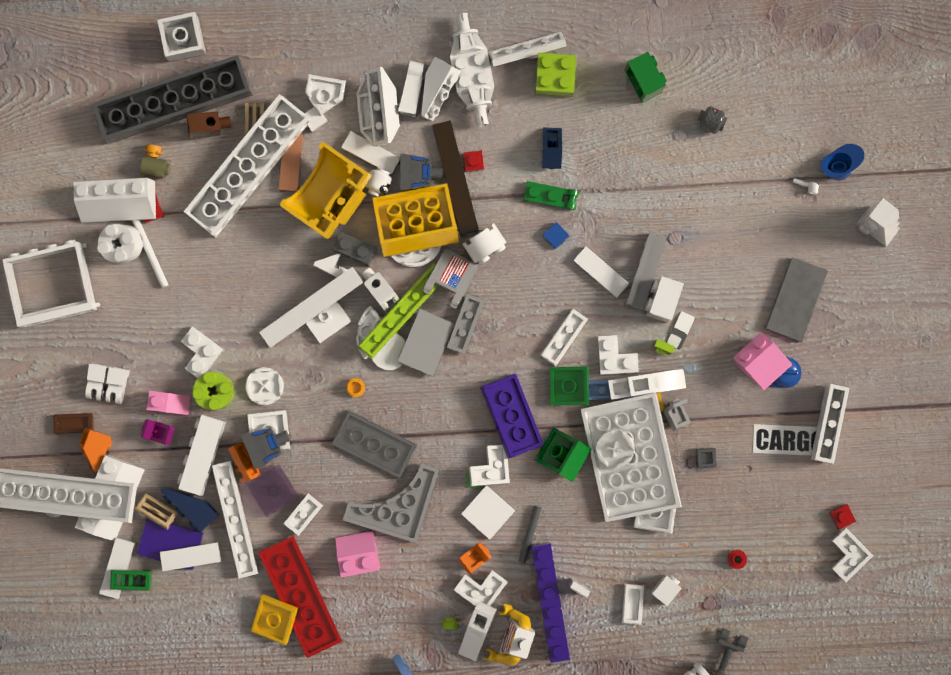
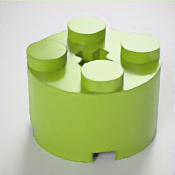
M218 372L204 373L196 380L193 387L195 401L206 410L218 411L228 407L235 395L231 379ZM211 388H216L217 395L213 394L211 396Z

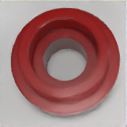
M733 550L729 553L727 561L732 568L741 569L747 563V556L741 550ZM736 556H740L741 561L739 563H735L734 558Z

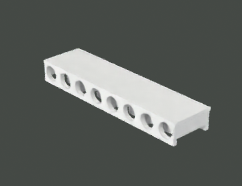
M279 94L184 212L216 238L312 120Z

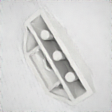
M378 67L364 72V78L356 94L360 132L374 147L391 143L400 127L396 88L384 69Z

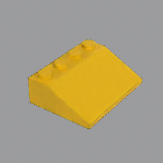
M447 183L372 198L384 257L459 242Z

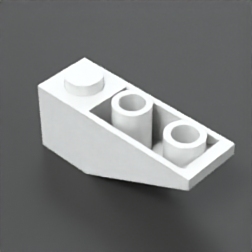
M434 57L425 75L421 116L432 121L439 114L443 102L448 98L449 91L457 81L460 70L437 57Z
M478 602L458 654L473 661L477 660L497 609Z

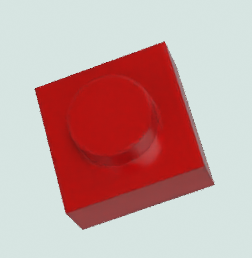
M482 150L463 152L465 172L484 170Z
M848 504L829 512L838 530L856 522Z

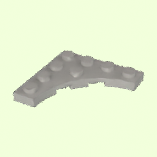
M421 464L411 483L398 495L386 501L373 504L348 502L343 521L417 543L439 469Z

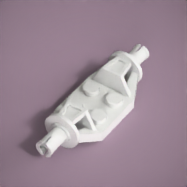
M459 13L455 15L459 31L452 35L454 41L450 54L451 65L460 70L458 79L455 82L457 95L466 105V110L475 111L477 127H482L481 119H483L484 126H487L489 122L486 108L492 106L491 98L494 91L488 51L478 36V30L470 29L468 14L462 13V21L461 14Z

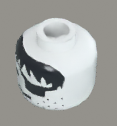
M377 167L376 170L373 169L369 172L372 177L365 185L369 189L367 193L378 197L379 194L386 195L393 181L389 172Z

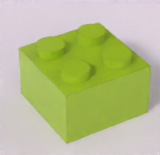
M538 53L535 95L573 97L577 55Z

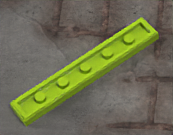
M435 263L428 268L358 345L357 348L371 360L439 287V285L434 284L429 294L422 292L436 266Z

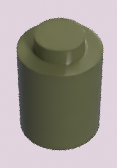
M144 156L140 172L144 176L165 179L166 175L169 176L171 165L168 164L167 160Z

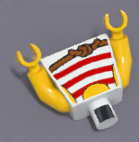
M501 604L505 610L498 611V613L504 616H511L499 654L494 650L486 649L485 651L490 652V656L483 658L490 662L497 661L501 664L514 666L521 659H527L535 632L527 615L513 610L510 604Z

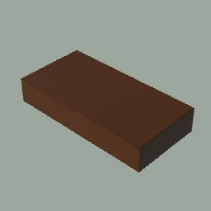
M93 413L53 415L54 434L83 433L85 427L94 430Z

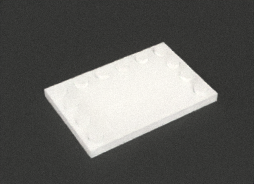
M656 393L581 409L588 445L591 448L590 454L605 522L682 507ZM610 430L626 432L632 438L635 446L632 460L620 468H610L603 465L596 454L598 438Z

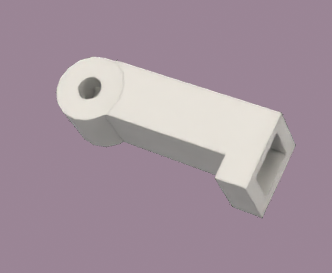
M410 61L398 109L399 115L416 118L425 63Z

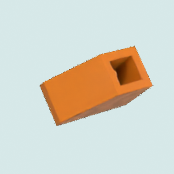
M85 427L78 446L89 469L98 473L106 451H109L111 447V436Z

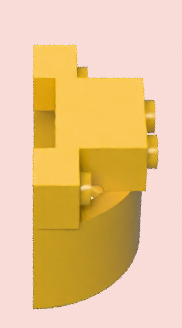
M322 142L318 147L320 154L312 173L296 193L281 201L280 206L320 235L329 239L339 223L346 225L366 196V193L362 190L372 175L325 142Z

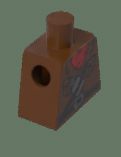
M216 111L187 114L189 139L197 140L219 136L221 129L231 128L230 116L219 118Z

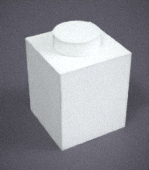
M664 575L650 593L668 606L682 588L678 585L680 581L674 576L670 575L668 577Z

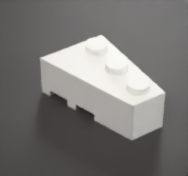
M882 198L870 205L856 224L862 233L870 234L886 247L900 230V227H898L899 221H897L899 219V210Z

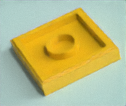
M264 594L261 595L251 632L283 645L288 644L298 608Z

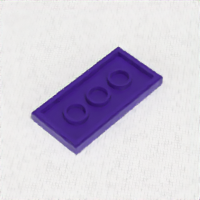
M516 374L480 387L508 459L544 445Z

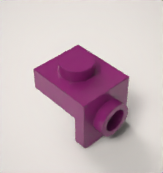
M146 419L140 437L170 445L175 427Z

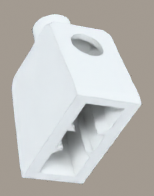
M368 268L362 273L366 280L364 285L382 309L388 313L400 299L380 272L375 274L371 268Z

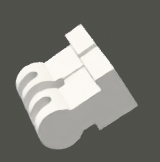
M89 364L88 381L85 391L86 399H92L96 389V400L102 401L103 395L106 394V402L111 403L115 393V403L122 404L130 370ZM105 384H108V388H107V391H106V393H105V387H104V386H105Z

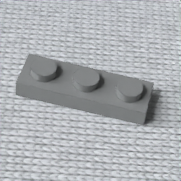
M466 294L447 345L448 349L465 354L485 300Z

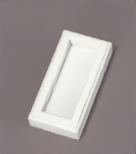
M571 578L568 583L570 589L585 598L588 597L590 590Z
M624 584L622 623L641 625L644 585Z

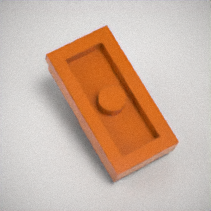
M244 442L228 448L236 466H238L235 469V473L241 472L243 476L239 480L241 483L261 476L259 469L254 468Z

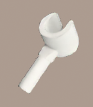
M794 178L793 183L808 187V194H818L819 186L817 183H808Z

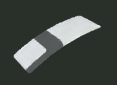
M682 311L667 343L680 350L695 317Z

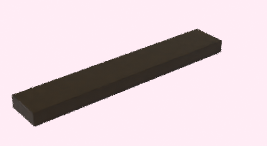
M451 120L434 124L432 127L460 236L479 231Z

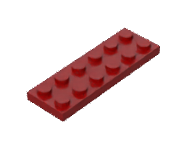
M292 536L258 552L280 601L298 608L293 629L306 657L309 658L341 643L343 640L295 537Z

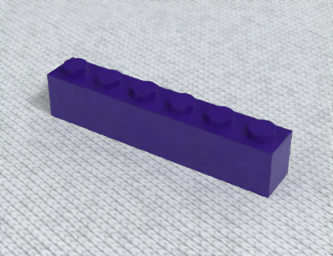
M551 543L531 545L550 662L570 660Z

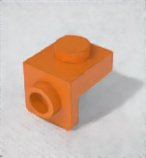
M479 542L457 560L465 571L471 574L492 557L489 554L488 548Z

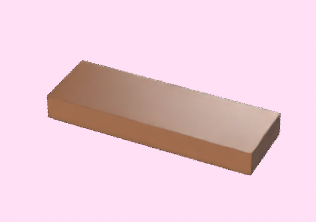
M299 135L281 157L279 191L297 192L299 190L303 135Z

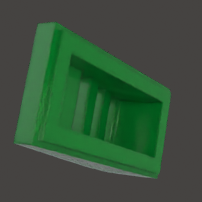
M111 570L110 589L151 590L152 570ZM117 574H121V585H117ZM126 575H129V585H125ZM134 575H137V585H133ZM142 575H145V585H141Z

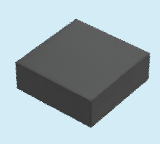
M716 448L696 449V467H717Z

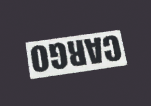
M754 424L753 453L811 455L817 427Z

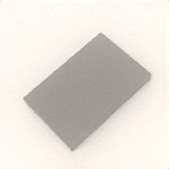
M419 309L397 362L433 377L454 323Z

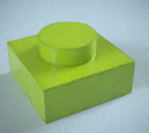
M656 339L653 345L656 348L655 352L664 356L672 354L675 346Z

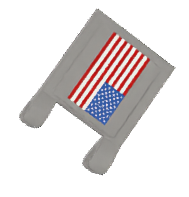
M445 248L422 292L429 294L434 284H437L455 294L449 306L456 309L479 265Z

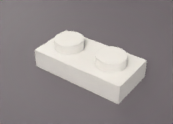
M308 493L284 524L299 536L323 507V504Z

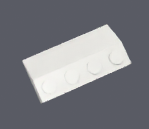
M135 178L73 182L74 203L81 223L156 219L154 180Z
M105 455L95 479L135 483L138 488L145 469L114 456ZM79 517L75 528L115 541L123 522Z

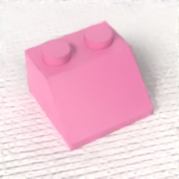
M762 332L733 357L739 369L762 390H765L792 366V363L780 349Z
M374 531L335 538L341 577L380 570Z

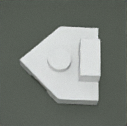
M308 74L305 94L318 113L323 115L343 101L346 81Z

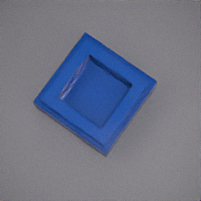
M556 222L542 236L557 249L569 237V234Z

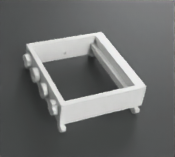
M76 240L65 241L62 246L52 244L45 246V250L31 249L26 251L27 254L20 255L19 253L8 255V258L2 259L17 327L25 328L97 311V307H100V302L95 303L83 250V248H87L86 243L81 244L76 242ZM76 249L87 300L23 315L12 265Z

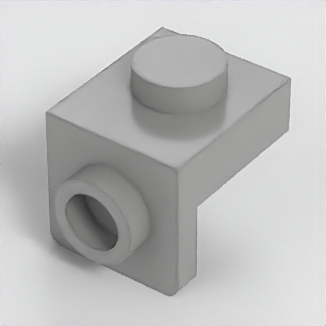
M679 398L669 402V407L663 410L672 431L691 423L683 405L688 403L687 399L679 401Z

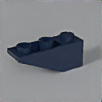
M168 487L161 489L162 497L169 504L172 502L177 507L175 510L181 517L186 516L190 520L189 525L195 531H204L220 515L206 500Z

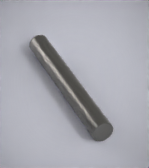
M534 506L519 556V562L526 563L541 513V507Z

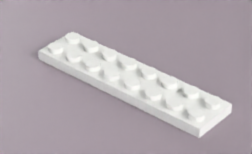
M0 468V508L132 523L137 484Z

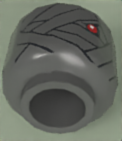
M712 106L707 107L705 111L701 110L698 117L700 128L713 134L718 133V131L722 132L727 120L724 111Z

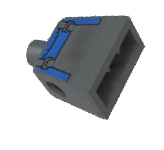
M400 154L401 192L431 187V179H443V167L431 168L430 158Z
M273 427L241 435L255 469L261 468L284 453L281 445L291 441L287 430L276 434Z

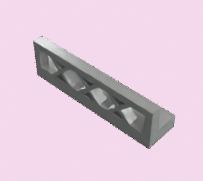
M649 231L625 302V306L640 311L644 310L667 239L655 235L656 232Z

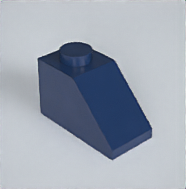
M543 127L542 168L561 169L562 128Z

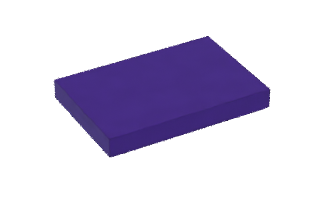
M147 518L137 555L161 561L160 552L201 545L204 532L195 531L176 524H170L169 529L166 530ZM194 566L186 567V569L193 570Z

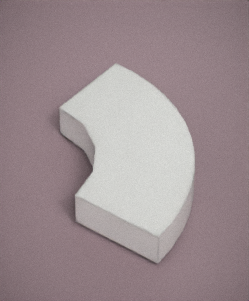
M371 305L364 311L358 322L357 346L382 320ZM358 348V350H359L361 356H362L364 359H367L368 356L365 355V354Z

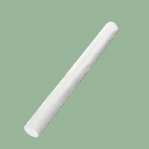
M131 220L134 228L140 233L143 248L161 288L169 286L140 220Z

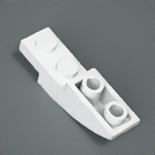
M683 369L608 380L611 400L686 388Z

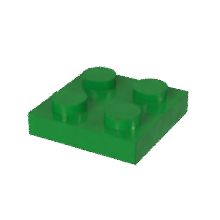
M588 366L550 367V406L589 405Z

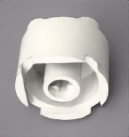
M494 223L491 224L492 229L485 228L468 239L470 241L468 245L466 242L462 244L474 263L478 262L481 265L490 259L488 255L493 252L498 254L506 248L504 244L507 242Z
M112 224L106 226L100 233L97 249L110 262L126 263L140 255L143 242L139 235L140 233L133 226Z

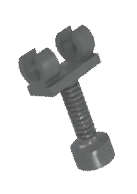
M724 628L721 629L717 642L725 645L726 649L720 661L719 669L713 670L711 675H726L725 670L732 654L731 652L734 649L744 652L748 642L747 637L740 635L737 645L726 642L730 631Z

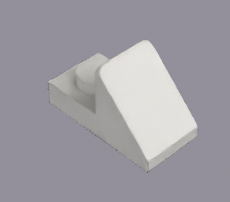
M341 253L315 261L313 264L316 268L336 278L347 271V269L341 266L339 269L336 268L342 257Z

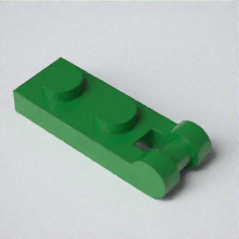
M527 181L523 201L576 210L577 204H575L579 191ZM563 195L569 196L568 202H562Z

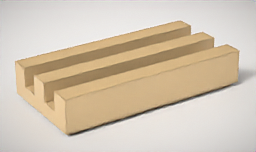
M245 103V136L250 131V108H253V127L257 122V108H260V117L265 112L264 103Z
M145 493L135 507V511L166 530L169 529L170 524L178 516L175 510ZM146 500L150 501L151 503L155 504V505L158 506L159 508H161V509H163L164 511H166V512H168L169 514H171V516L169 517V516L165 515L164 513L160 512V511L157 510L156 508H154V507H152L151 505L147 504L145 501H146ZM143 506L147 508L151 512L165 519L167 522L162 521L161 519L157 518L156 516L152 515L151 513H149L141 507Z

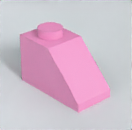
M149 391L147 410L189 415L191 396Z

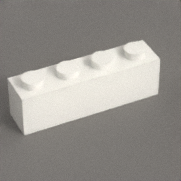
M826 384L811 460L834 464L850 388Z
M201 415V418H197L194 427L197 431L195 437L192 436L189 442L191 450L189 455L186 454L183 466H185V469L178 477V489L199 496L204 495L226 421L206 415Z

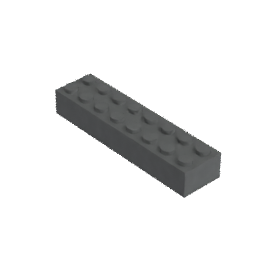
M236 55L94 103L92 106L103 139L108 144L185 119L187 114L202 113L253 95L239 56Z

